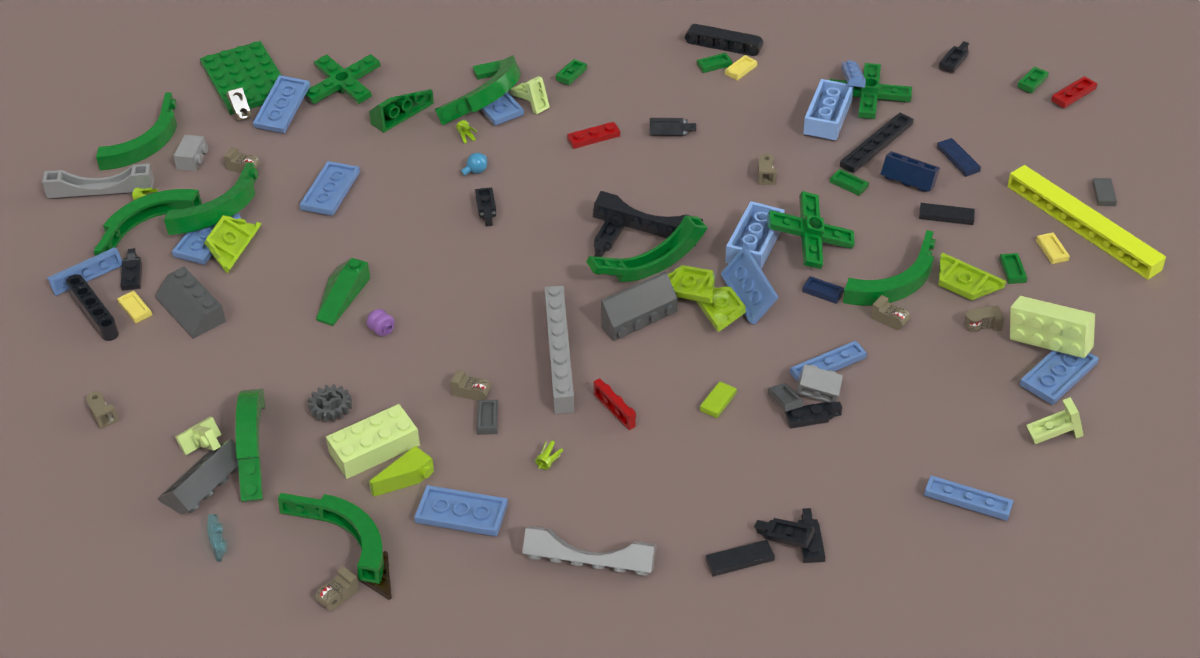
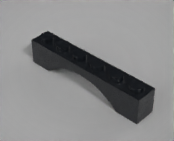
M600 191L593 208L594 218L618 225L623 224V226L668 238L676 230L685 215L665 217L647 214L632 208L622 201L618 195Z

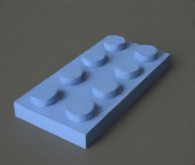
M279 75L253 122L254 127L285 134L310 87V82Z
M327 161L299 204L300 210L333 216L358 177L360 167Z
M237 213L231 216L234 219H241L240 214ZM216 224L186 233L172 250L173 257L205 265L213 254L204 242Z
M743 247L721 273L727 286L734 290L746 306L745 316L752 324H756L779 298L747 248Z
M1052 351L1020 380L1019 385L1054 405L1098 364L1099 358L1091 353H1088L1085 358Z
M427 485L414 519L415 523L497 537L508 506V499Z

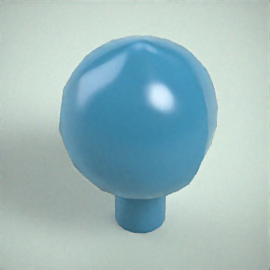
M481 153L471 154L467 159V166L461 170V173L464 176L470 172L475 174L482 173L487 167V156Z

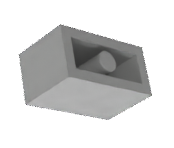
M184 135L174 154L177 169L197 171L199 165L202 164L204 155L208 152V144L205 142L204 136Z
M804 364L799 374L795 393L823 402H835L839 396L843 375L837 374L835 371L820 369L814 365Z

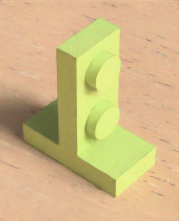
M538 76L510 89L512 96L530 101L533 113L535 114L550 108L542 77Z
M1071 397L1063 400L1065 410L1026 425L1035 444L1072 431L1076 439L1084 436L1079 411Z
M208 417L178 434L175 438L183 453L187 455L199 447L213 451L221 446L217 437L222 434L213 417Z

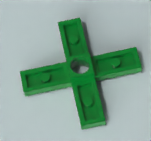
M326 54L314 61V65L328 78L310 87L305 97L315 104L339 91L342 94L346 93L355 102L360 104L372 97V94L358 79L381 66L380 61L370 54L344 69Z
M865 63L863 74L866 80L865 87L853 86L852 97H861L858 117L875 119L877 99L911 102L912 87L879 84L881 64ZM830 79V81L847 84L846 80Z
M804 191L800 193V217L772 210L767 214L768 229L802 237L803 265L817 269L822 268V242L850 249L855 245L853 230L824 223V218L820 217L819 195Z

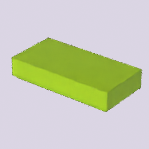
M719 381L700 405V411L718 418L737 394V388Z

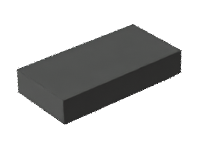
M1093 178L1092 185L1097 205L1116 206L1117 200L1111 178Z
M786 383L768 388V395L785 412L804 406L803 400Z
M478 400L477 435L497 434L498 400Z

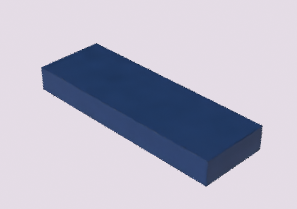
M953 138L937 143V148L965 176L981 171V166Z

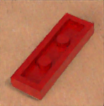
M1084 76L1052 95L1051 101L1062 108H1066L1094 91L1098 83Z
M610 122L567 134V139L573 149L620 137V130L615 122Z
M600 378L593 381L594 396L628 430L635 428L636 413L634 409L628 407L622 397L617 396L612 391L609 384H605Z

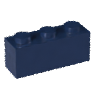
M890 151L885 157L880 175L885 176L888 180H898L903 185H912L918 187L920 191L927 192L934 188L940 167Z

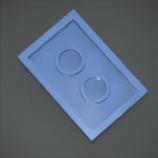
M508 92L480 109L494 125L524 115V109Z

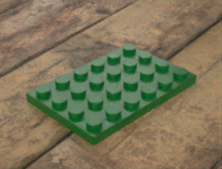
M261 41L237 46L230 50H223L219 53L200 58L201 65L230 115L234 114V111L226 96L228 91L242 87L249 109L263 105L278 76L281 75Z

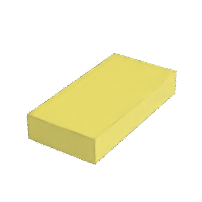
M744 55L725 69V75L739 80L754 69L758 61Z
M1054 232L1036 237V242L1051 264L1069 261L1070 255Z
M135 291L117 298L120 306L135 324L152 316L151 310Z

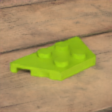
M223 215L204 243L224 271L229 273L262 224L259 222L255 224L246 223L244 219H234Z
M943 252L941 253L939 286L970 300L1005 287V280Z
M681 265L672 273L667 274L677 297L710 304L713 302L715 275L712 270Z
M714 287L713 302L711 304L696 301L717 332L746 313V306L731 287Z

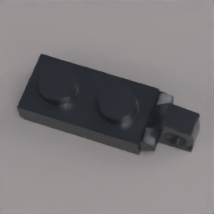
M963 41L959 47L953 46L940 61L939 68L954 73L968 56L969 43Z
M650 118V136L687 135V131H696V123H688V119Z
M492 187L475 189L478 214L480 218H485L486 226H492V217H495L497 214Z
M609 221L604 222L594 239L595 257H602L605 250L609 251L613 247L624 228L623 224L618 225Z
M135 248L128 249L127 258H123L120 284L122 291L141 289L142 262L141 258L137 257Z
M840 402L805 405L787 412L784 411L789 427L792 429L828 423L830 419L842 415V405Z
M803 508L802 520H798V523L810 525L815 530L808 548H801L803 563L825 562L826 557L818 520L812 519L811 508Z
M774 518L769 522L757 520L754 525L757 533L763 535V538L806 549L815 532L814 527L778 518Z

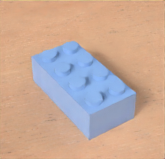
M821 79L805 116L803 134L828 140H837L852 102L853 86Z
M750 201L726 246V263H730L744 247L749 249L762 269L780 234V231L768 229L767 214L770 210L785 214V210Z

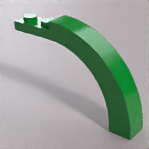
M512 55L499 61L500 69L480 87L436 108L435 112L441 124L444 125L471 111L474 113L507 93L521 76V71L515 57Z
M165 92L160 116L148 131L124 143L98 147L96 159L100 171L117 169L140 162L158 152L169 142L177 127L174 115L177 103L176 99H173L172 92Z
M246 163L235 185L214 200L190 208L169 210L164 218L168 235L188 233L217 224L223 215L231 217L247 206L255 196L254 183L258 179V170L255 169L254 163Z
M165 190L140 197L116 211L103 225L105 233L98 245L95 246L94 255L96 256L114 247L116 248L121 239L132 228L146 220L166 215L169 210H179L201 205L199 190Z
M685 215L676 230L665 241L646 253L623 259L589 256L586 263L593 273L597 275H615L620 282L644 279L660 273L684 257L698 243L708 227L699 217Z
M926 230L919 256L915 263L906 271L893 277L878 280H862L849 277L844 290L843 303L873 306L881 295L887 297L888 302L892 303L906 298L920 289L932 271L934 256H932V251L930 250H934L935 247L934 231Z
M263 388L242 390L237 398L236 455L239 466L241 502L263 500L259 444L260 413L262 409H265Z
M280 493L278 497L280 514L329 522L349 532L356 539L362 550L357 564L358 579L360 581L380 584L384 568L382 540L376 524L366 512L345 499L328 494H323L321 499Z

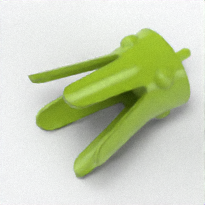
M465 120L458 122L456 129L460 133L463 142L467 143L465 134L472 141H475L476 138L470 130L477 132V130L469 126V123Z
M136 187L133 190L132 196L136 200L146 196V193L157 192L158 189Z
M554 440L549 443L544 451L545 441L541 454L535 459V463L539 466L538 469L548 470L552 462L561 456L562 448L550 456L555 444Z

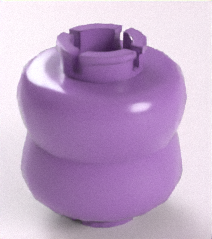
M376 309L369 314L367 326L378 336H386L394 329V318L383 309Z

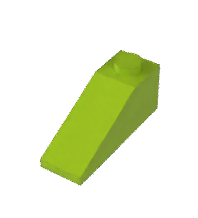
M414 446L369 481L371 495L375 497L419 484L434 472L433 459L417 446Z

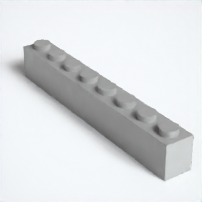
M563 286L545 287L554 413H574V393Z

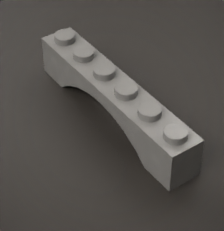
M137 164L130 166L120 174L104 178L80 177L63 170L44 171L42 184L47 198L130 193L136 187L153 189L154 176L150 164Z
M530 525L525 529L522 554H528L530 559L548 557L549 561L562 563V560L571 561L570 564L576 566H583L584 563L592 564V568L605 569V566L614 567L613 570L617 572H626V569L635 570V574L646 576L654 570L657 544L635 541L615 551L589 552L566 543L551 528Z

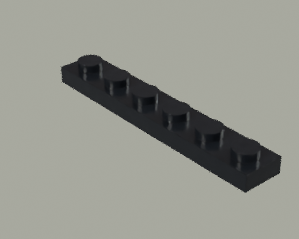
M898 113L840 160V167L855 173L912 126L914 119L903 113Z

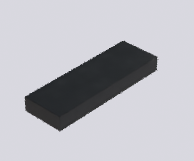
M921 203L919 219L973 225L975 209Z
M767 539L706 555V562L713 577L775 560V555Z

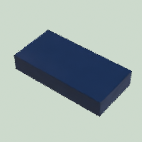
M810 276L804 284L802 292L837 304L844 293V287Z

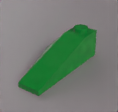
M428 89L390 97L369 111L371 125L383 133L434 104L433 90Z
M350 258L335 269L329 277L316 317L318 322L334 326L371 279L368 262Z

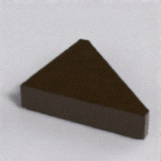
M384 551V568L380 584L366 581L360 582L390 600L392 595L388 552Z

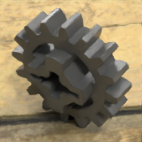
M333 384L329 388L328 385H325V389L317 388L318 392H312V397L308 398L309 411L312 417L317 416L318 421L324 418L325 422H328L329 419L335 422L337 417L343 419V414H349L348 409H352L351 395H349L347 389L343 390V386L336 388L335 384Z

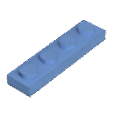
M852 60L842 62L841 70L848 86L865 87L866 80L859 65Z
M114 247L47 277L53 294L56 296L69 290L66 279L69 276L79 274L87 282L122 266V260L118 249Z
M853 341L791 367L790 374L798 382L799 374L804 364L814 365L826 371H837L865 359L867 352L857 341Z
M932 475L929 478L924 496L1008 521L1014 501Z

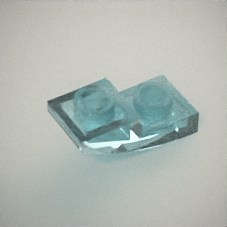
M209 514L207 523L209 541L217 562H222L223 553L227 552L228 546L227 540L223 538V524L219 522L217 514Z

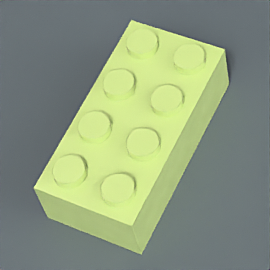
M1020 296L1011 306L1010 340L1085 358L1094 347L1095 313Z
M400 404L326 436L329 453L346 479L403 454L414 446H420L418 429Z

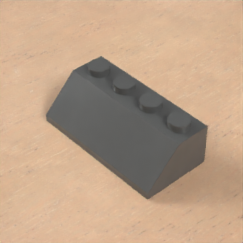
M185 266L168 274L155 296L158 302L192 339L226 322L222 305Z
M664 271L601 300V328L613 341L677 312V296L667 273Z
M232 439L220 443L221 447L207 452L157 499L180 514L194 512L200 506L199 502L203 498L205 500L215 492L213 489L217 485H223L229 479L228 475L232 471L235 473L239 470L234 441Z

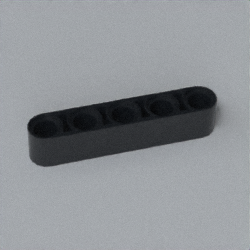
M692 24L685 34V40L689 44L748 56H757L764 43L763 39L757 35L700 24Z
M74 274L66 279L70 295L103 340L111 341L116 339L119 332L113 316L81 275Z

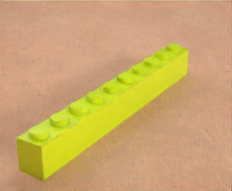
M1026 165L1010 173L1008 188L1147 280L1162 271L1166 256Z

